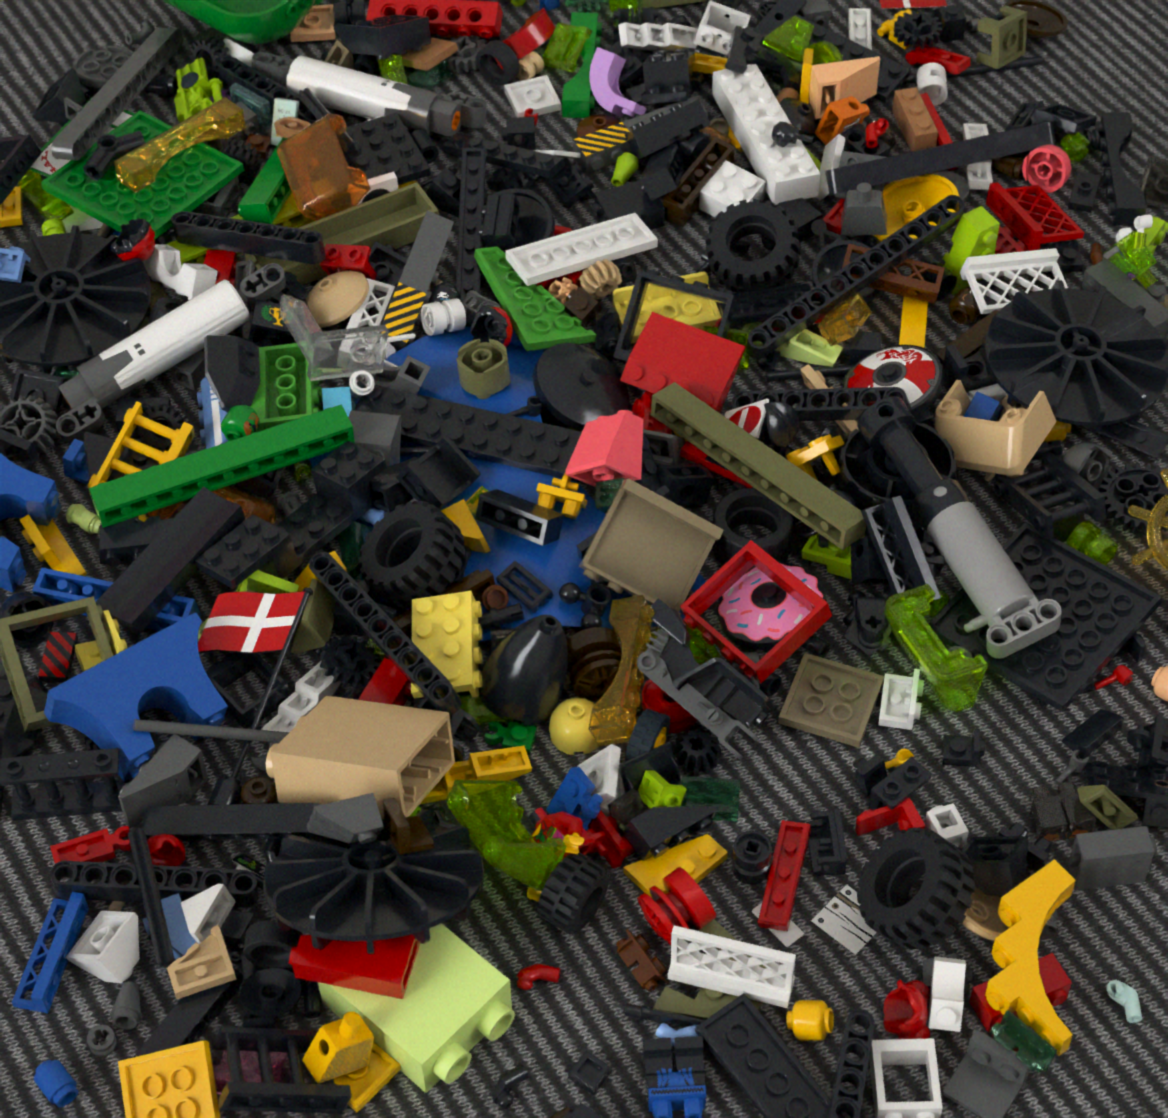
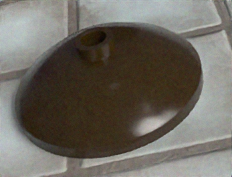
M1009 0L1004 4V6L1027 12L1026 37L1028 38L1055 37L1063 33L1067 28L1068 20L1066 16L1049 4L1036 0Z

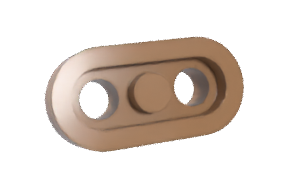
M295 117L281 118L274 123L277 135L298 143L308 141L309 137L313 134L309 122Z

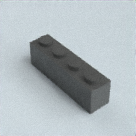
M1106 258L1085 270L1081 286L1083 290L1098 293L1102 285L1106 287L1105 296L1114 298L1133 309L1142 305L1146 309L1144 318L1153 325L1160 335L1166 336L1168 334V310Z

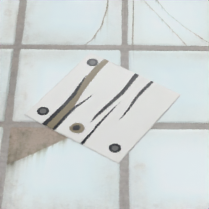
M847 884L811 920L855 955L877 933L865 923L859 911L860 904L857 901V892Z

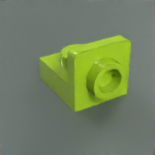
M645 770L636 796L650 809L652 807H680L686 788L683 785L669 784L655 770Z

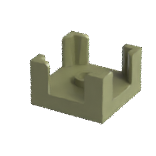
M1005 5L1000 8L999 12L1003 13V16L1006 18L998 21L983 17L978 20V31L992 35L991 55L978 52L977 63L999 69L1025 54L1026 11Z

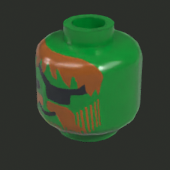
M235 405L230 408L221 422V431L225 438L230 441L256 432L260 425L256 411L247 405Z

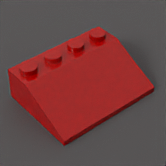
M652 312L627 360L620 381L654 394L675 382L721 414L746 346Z

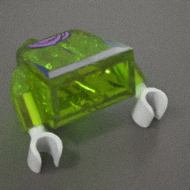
M1142 215L1135 218L1134 226L1137 232L1136 230L1132 231L1129 227L1121 228L1116 235L1117 243L1102 254L1105 259L1110 260L1132 280L1137 278L1145 289L1157 281L1156 277L1149 270L1156 263V259L1145 245L1147 234L1144 233V229L1152 227L1153 219L1151 215Z

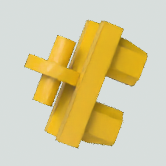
M565 473L562 479L553 477L552 485L554 486L538 483L536 489L539 495L538 505L553 510L556 501L564 503L561 514H564L566 518L576 520L581 508H586L588 501L585 500V494L573 492L578 491L579 484L571 482V477L565 475Z

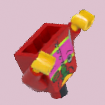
M538 808L528 817L536 828L527 841V846L534 856L536 865L535 882H531L527 890V897L529 899L539 901L542 889L550 874L570 853L578 854L579 852L586 855L596 842L583 828L581 818L564 811L547 815L543 808Z

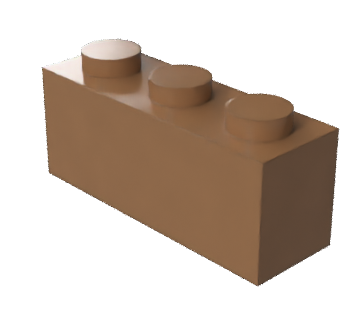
M917 87L894 91L892 113L910 151L935 147L938 131Z

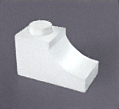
M934 956L928 1009L929 1028L960 1032L964 1004L966 960Z

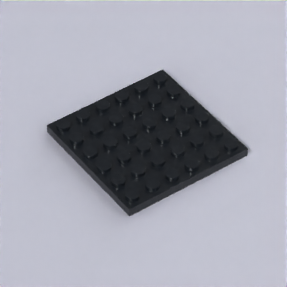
M1025 522L1002 547L1039 601L1053 599L1060 604L1061 623L1059 629L1055 633L1001 659L994 658L988 654L986 649L988 625L969 633L964 630L965 624L981 614L964 588H962L926 625L927 633L951 647L961 646L968 649L972 654V659L1059 711L1064 712L1161 605L1162 596L1058 539H1048L1040 531H1037L1034 526ZM1050 614L1043 615L1044 618L1048 619L1054 617ZM1023 626L1018 628L1021 631L1029 630L1028 627ZM995 639V640H994L995 643H1003V642H1005V641L1002 640V639Z

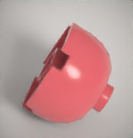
M1052 144L1042 145L1032 150L1025 157L1022 166L1024 179L1028 180L1031 185H1039L1045 193H1052L1061 188L1070 177L1072 169L1067 153L1060 147Z

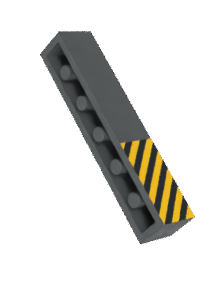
M694 96L689 98L688 101H680L573 139V152L581 153V158L574 159L586 174L615 164L617 158L623 153L633 154L625 137L626 134L631 132V126L642 121L646 125L651 122L650 117L661 112L663 115L671 113L669 110L671 107L680 103L685 106L698 99ZM704 108V111H705V113H706V115H707V117H708V112H707V110Z
M427 210L375 341H379L380 336L392 337L412 333L416 335L412 330L414 325L419 326L421 322V306L428 303L432 292L428 291L430 284L435 285L440 273L436 271V267L438 264H443L447 252L443 250L445 244L450 246L455 232L451 231L454 221ZM414 338L390 342V344L396 351H399L406 347V345L413 343Z

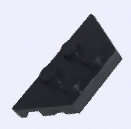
M85 431L84 440L89 478L91 479L93 474H98L115 439ZM127 447L124 448L118 459L141 470L159 465V461ZM113 469L107 482L121 478L126 474Z

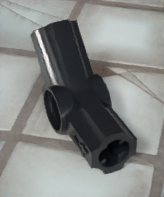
M141 131L120 137L114 135L99 137L97 139L98 148L84 165V173L90 179L99 181L111 166L118 165L121 162V158L147 150Z

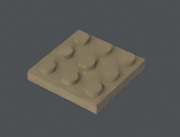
M804 653L780 712L778 723L859 748L883 686L885 676Z

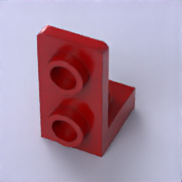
M907 798L893 810L885 806L876 810L864 811L856 819L855 832L860 836L897 822L900 831H907L909 828L915 827L923 829L926 825L911 799Z

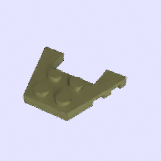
M715 919L702 929H699V932L736 940ZM729 957L730 960L736 961L733 957ZM763 964L758 965V966H760L761 968H765V969H766V967H765ZM666 986L653 1008L707 1019L739 996L701 988L696 998L692 999ZM749 999L759 1011L763 1002Z

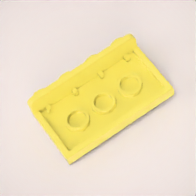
M706 272L679 276L685 279V283L694 284V281L708 284ZM648 284L631 344L637 342L652 312L700 330L714 326L718 319L722 317L715 301ZM634 285L617 288L613 291V309L619 314L618 322L621 329Z
M472 591L412 599V642L450 681L456 692L470 691L472 697H479V688L483 687L482 674L479 670V664H482L483 657L481 648L478 647V641L482 640L481 625L478 624V617H482L480 601L475 600ZM411 683V693L414 699L424 697Z

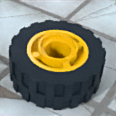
M648 708L642 712L630 736L625 754V762L667 742L671 725L669 716Z

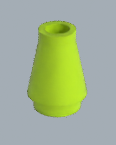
M625 152L617 158L614 174L611 179V183L615 187L624 185L638 170L639 160L635 155Z

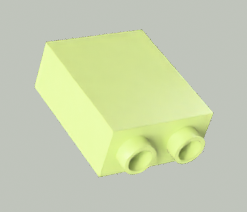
M442 923L429 928V942L425 944L419 942L420 946L403 999L318 982L322 1003L341 1019H343L347 1012L358 1013L372 1032L373 1042L401 1065L400 1071L425 1093L440 1079L446 1084H450L458 1079L471 1061L472 1055L469 1051L484 1036L490 1041H495L501 1037L510 1027L515 1016V1012L512 1010L510 980Z

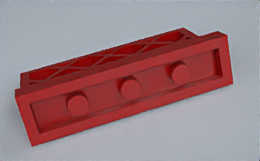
M998 182L990 183L986 205L1029 251L1039 250L1040 244L1083 239L1084 231L1039 185L1004 189Z

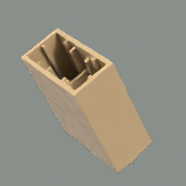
M325 696L307 715L299 718L296 726L280 743L273 744L268 751L266 772L269 777L275 779L278 803L327 804L374 793L381 819H384L383 800L395 798L404 816L409 817L455 763L449 712Z

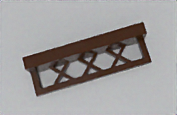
M848 244L842 268L851 263L849 262L851 252L862 255L870 249ZM907 258L867 287L935 304L945 268ZM903 265L908 266L913 271V274L903 276L897 268ZM927 271L938 274L936 283L925 281L922 274ZM856 274L851 275L853 278L856 279L861 278L859 275Z

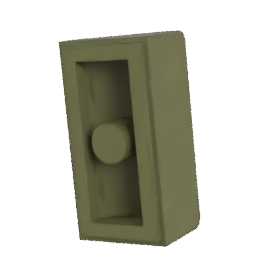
M1105 785L1081 786L1077 788L1080 802L1109 829H1121L1138 819V815Z

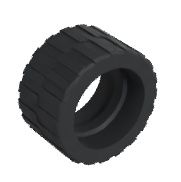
M754 487L732 491L716 505L713 514V524L724 531L720 539L715 541L712 550H714V555L721 565H725L750 540L779 563L787 561L788 555L791 552L794 518L791 513ZM755 524L766 527L773 534L761 539H747L738 536L731 530L741 525Z

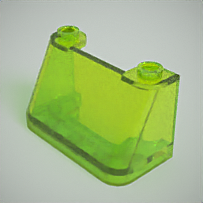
M929 584L892 595L886 601L884 608L885 616L899 645L916 669H920L921 676L938 700L950 711L957 712L973 707L988 666L987 662L981 654L975 656V658L964 656L961 648L949 652L923 617L929 615L931 609L929 603L934 600L935 592Z
M455 780L452 790L447 797L448 807L459 823L468 829L469 837L487 862L494 868L535 891H542L550 874L562 861L567 846L561 838H550L548 842L536 843L520 822L524 808L517 806L516 794H521L522 792L518 782Z

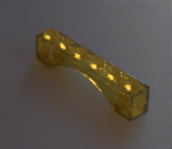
M226 97L222 98L115 160L118 180L135 193L155 181L161 167L179 151L201 142L227 139L245 129L243 109Z
M643 595L612 601L609 622L621 640L622 656L618 672L612 684L592 707L588 729L599 746L629 742L636 724V711L640 705L639 693L641 685L644 683V676L637 666V659L640 654L646 652V644L651 641V618L655 614L654 609L647 603Z

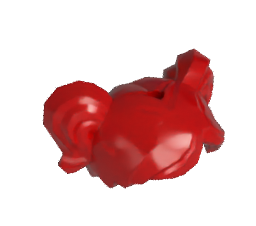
M899 980L897 982L898 988L891 991L884 1001L883 1011L885 1016L883 1024L885 1030L898 1036V1039H930V1030L926 1026L928 1020L927 999L930 997L929 988L919 980L906 983Z

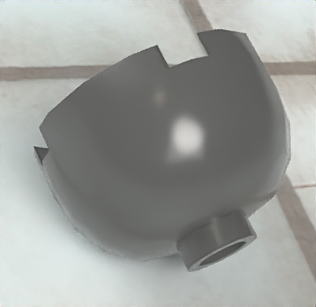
M1082 442L1070 448L1063 456L1062 462L1099 491L1103 477L1107 478L1108 472L1112 470V466L1108 464L1109 458L1113 459L1109 449L1099 444Z

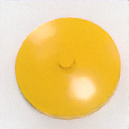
M935 174L918 175L887 184L883 191V200L887 213V235L873 236L883 241L947 196H959L957 188L950 180ZM947 209L949 212H956L953 209ZM928 222L930 225L937 226L934 222ZM909 235L913 239H918L915 235Z

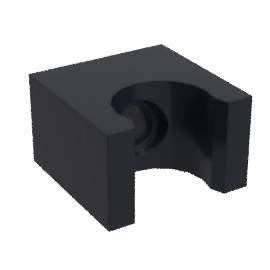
M986 335L982 339V346L978 352L963 359L955 344L946 346L943 372L944 387L947 392L956 380H961L966 393L997 384L994 377L988 375L986 371Z

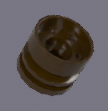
M593 627L572 635L566 641L568 648L567 671L573 684L574 693L579 698H585L589 701L601 700L619 693L627 686L630 680V671L622 655L617 635L612 630L604 627Z

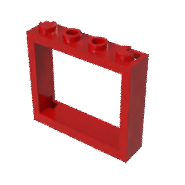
M752 540L680 606L685 616L683 621L690 629L695 630L697 628L702 633V638L710 646H718L721 649L720 653L728 662L732 663L735 661L740 665V671L748 679L753 677L760 684L832 617L828 602ZM753 566H756L810 611L800 623L756 664L700 617L703 612Z

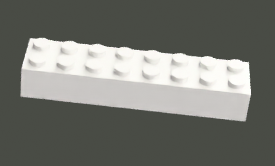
M756 64L747 65L744 74L728 69L714 71L712 95L757 176L766 181L765 190L771 201L777 205L780 202L798 198L818 197L821 174L802 141L797 139L796 144L788 143L785 147H779L772 139L771 133L775 124L778 122L791 123Z

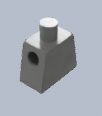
M864 182L857 185V190H849L846 193L841 216V235H887V213L880 190H871V185Z

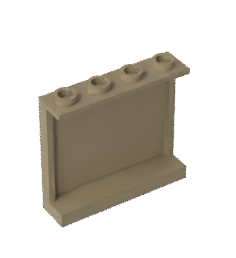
M627 478L623 480L579 567L584 569L583 574L595 581H598L599 578L608 582L607 587L619 594H622L623 591L632 595L631 600L643 607H646L647 604L652 606L659 598L668 607L676 609L679 613L680 606L684 603L716 540L720 539L724 530Z

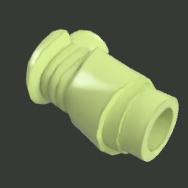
M71 504L66 512L67 522L79 525L81 529L89 534L96 533L100 535L101 522L98 515L88 511L82 504Z

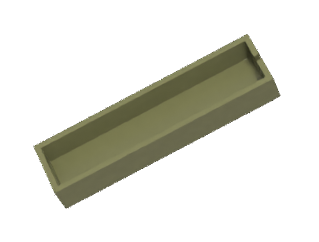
M416 182L309 223L298 229L320 232L324 248L326 244L369 246L371 249L377 241L384 246L389 244L397 249L415 241L427 210L439 215V210ZM245 254L246 261L252 260L255 264V271L267 264L276 263L283 268L284 273L294 274L302 286L328 276L320 266V263L307 264Z

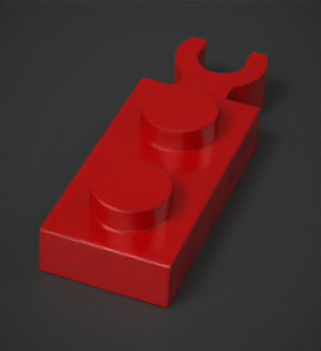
M122 826L110 835L106 828L52 845L50 848L55 864L60 861L104 862L116 858L115 850H131L129 839L122 840L128 836L129 826Z

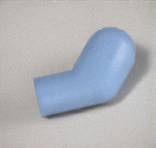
M663 1022L658 1027L655 1035L659 1038H671V1046L674 1047V1038L698 1036L695 1032L697 1025L675 1030Z

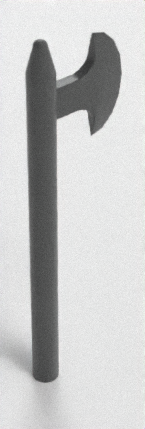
M134 719L133 731L270 742L269 749L273 744L280 743L289 733ZM267 754L263 757H251L252 763L257 768L266 771Z

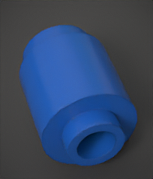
M46 1060L36 1068L33 1080L51 1104H56L57 1107L61 1108L71 1103L79 1093L76 1088L77 1083L59 1060Z

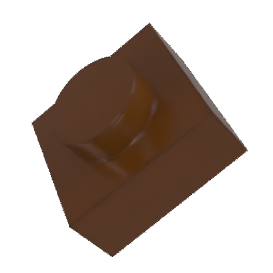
M249 134L245 145L250 143V148H256L258 150L256 154H260L262 159H266L272 146L271 137Z

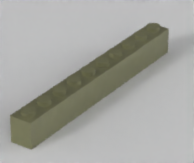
M674 382L652 395L651 415L840 549L844 550L865 536L866 523L860 509L850 504Z

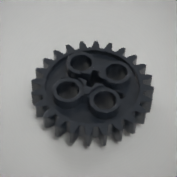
M1136 462L1135 468L1126 463L1124 470L1116 466L1115 473L1109 471L1107 478L1103 477L1099 492L1105 496L1106 519L1114 518L1113 526L1121 523L1123 524L1122 531L1132 528L1133 534L1136 535L1138 530H1142L1144 536H1147L1148 530H1152L1155 535H1158L1159 528L1165 532L1168 531V472L1161 474L1159 466L1152 470L1150 463H1147L1145 468H1141L1139 462Z

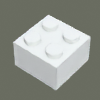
M726 160L701 189L699 209L715 217L720 211L725 213L727 206L731 204L734 206L739 205V201L742 200L753 202V199H761L762 202L765 197L766 181Z

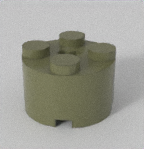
M476 339L464 344L459 349L457 368L460 385L466 392L476 395L479 399H487L491 394L497 393L510 385L508 355L506 347L502 343L493 339H489V342H481L480 339Z

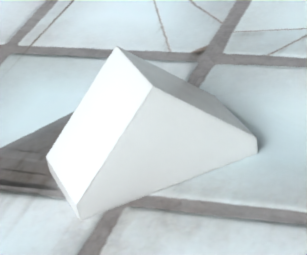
M218 883L181 902L189 933L198 944L211 934L210 930L214 926L219 925L221 928L236 902L224 884Z

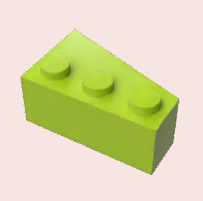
M982 206L961 216L951 238L954 244L950 253L946 252L944 254V267L950 270L957 278L956 286L951 292L952 295L970 286L968 280H962L960 275L967 257L995 254L1000 223Z

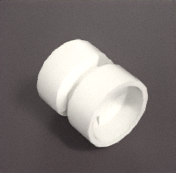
M937 63L924 64L917 71V89L920 94L927 92L934 106L943 103L948 94L945 68Z
M456 298L444 300L441 303H427L421 308V322L429 336L443 334L444 329L447 332L460 331L466 325V312L462 302Z

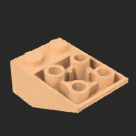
M880 57L812 65L809 102L815 119L823 117L828 104L853 96L862 103L876 95Z

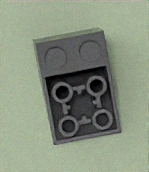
M173 734L168 741H164L159 746L154 757L149 762H145L139 769L137 776L131 782L126 783L120 791L118 798L126 825L131 827L142 822L145 807L178 806L189 801L208 780L202 750L176 734Z

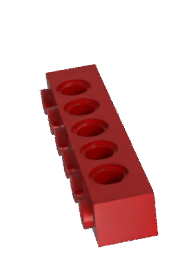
M370 0L366 20L396 14L428 16L430 34L491 38L499 37L503 11L499 2Z

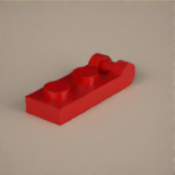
M925 45L924 49H921L919 46L906 54V61L910 65L916 63H937L942 65L945 71L953 75L960 74L971 66V57Z

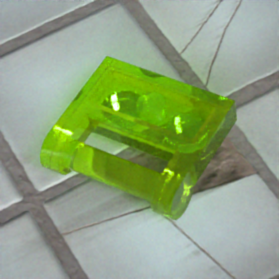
M558 22L542 57L544 66L574 72L577 67L576 61L586 39L590 38L592 31L585 26L578 27Z

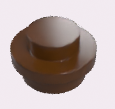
M499 585L488 586L481 596L482 604L488 611L494 607L496 609L506 607L509 600L507 591Z

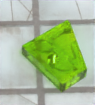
M794 15L767 35L763 44L802 62L804 50L808 48L814 25Z

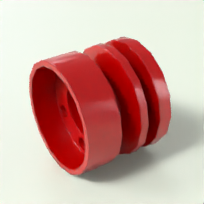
M677 867L662 879L667 893H664L654 885L649 888L652 898L646 893L637 898L644 917L651 928L670 946L671 933L674 926L689 929L687 925L689 921L697 929H702L716 918V912L705 893L681 867Z

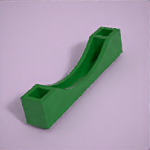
M572 12L570 24L571 45L582 56L583 65L579 72L563 86L562 118H586L590 116V109H595V97L592 95L593 92L590 86V67L597 47L601 48V37L598 36H602V22H598V13Z

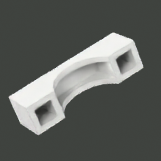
M155 244L152 256L144 261V266L148 275L151 276V280L162 282L164 287L176 290V294L187 296L188 300L211 288L216 283L217 270L206 264L183 263L181 265L180 251L169 245Z

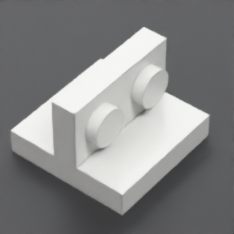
M611 744L577 767H580L596 786L591 796L599 794L603 798L600 809L605 816L616 814L619 820L624 818L626 797L619 769L621 748Z

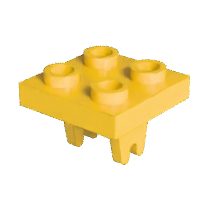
M828 434L808 443L809 447L799 448L786 455L788 461L817 480L810 463L822 457L832 476L837 475L841 470L832 451L845 445L840 435L832 438Z

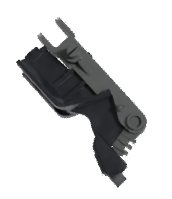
M658 598L651 606L656 611L651 619L660 630L658 629L657 632L653 631L657 639L650 637V640L654 643L653 646L647 643L648 649L639 655L637 659L638 668L699 720L704 728H708L718 737L719 742L741 760L743 756L728 744L729 740L739 729H742L757 742L759 738L747 727L750 729L754 726L760 727L768 718L769 713L773 710L775 711L777 707L769 701L767 695L724 659L715 657L701 665L698 664L690 650L691 635L676 609L668 607ZM722 709L725 710L726 712H728L729 714H731L733 717H735V718L738 719V720H733V719H732L731 717H729L724 711H722Z

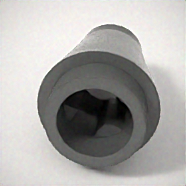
M125 982L121 985L110 1013L113 1025L119 1029H133L141 1020L140 988L134 982Z

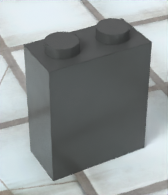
M1147 826L1076 834L1068 862L1070 875L1076 880L1074 884L1075 891L1144 883L1147 873L1152 867L1153 855L1157 853L1156 841L1154 837H1150Z

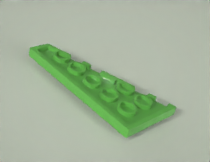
M498 246L475 249L474 258L502 309L508 314L513 329L526 351L546 349L561 343L583 344L595 342L596 334L591 329L587 331L581 326L582 321L576 316L571 317L564 311L565 306L541 285L536 286L535 284L527 286L507 261L506 254Z

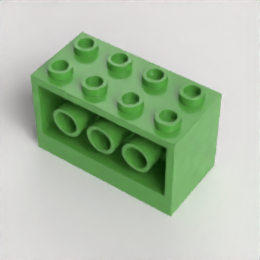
M311 342L259 347L260 385L250 406L256 411L260 421L256 432L299 419L302 416L323 411V406H320V402H323L322 387H319V384L324 382L322 368L317 369V366H319L318 352L312 350Z

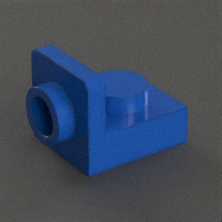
M74 439L63 456L64 476L88 484L90 478L84 442Z

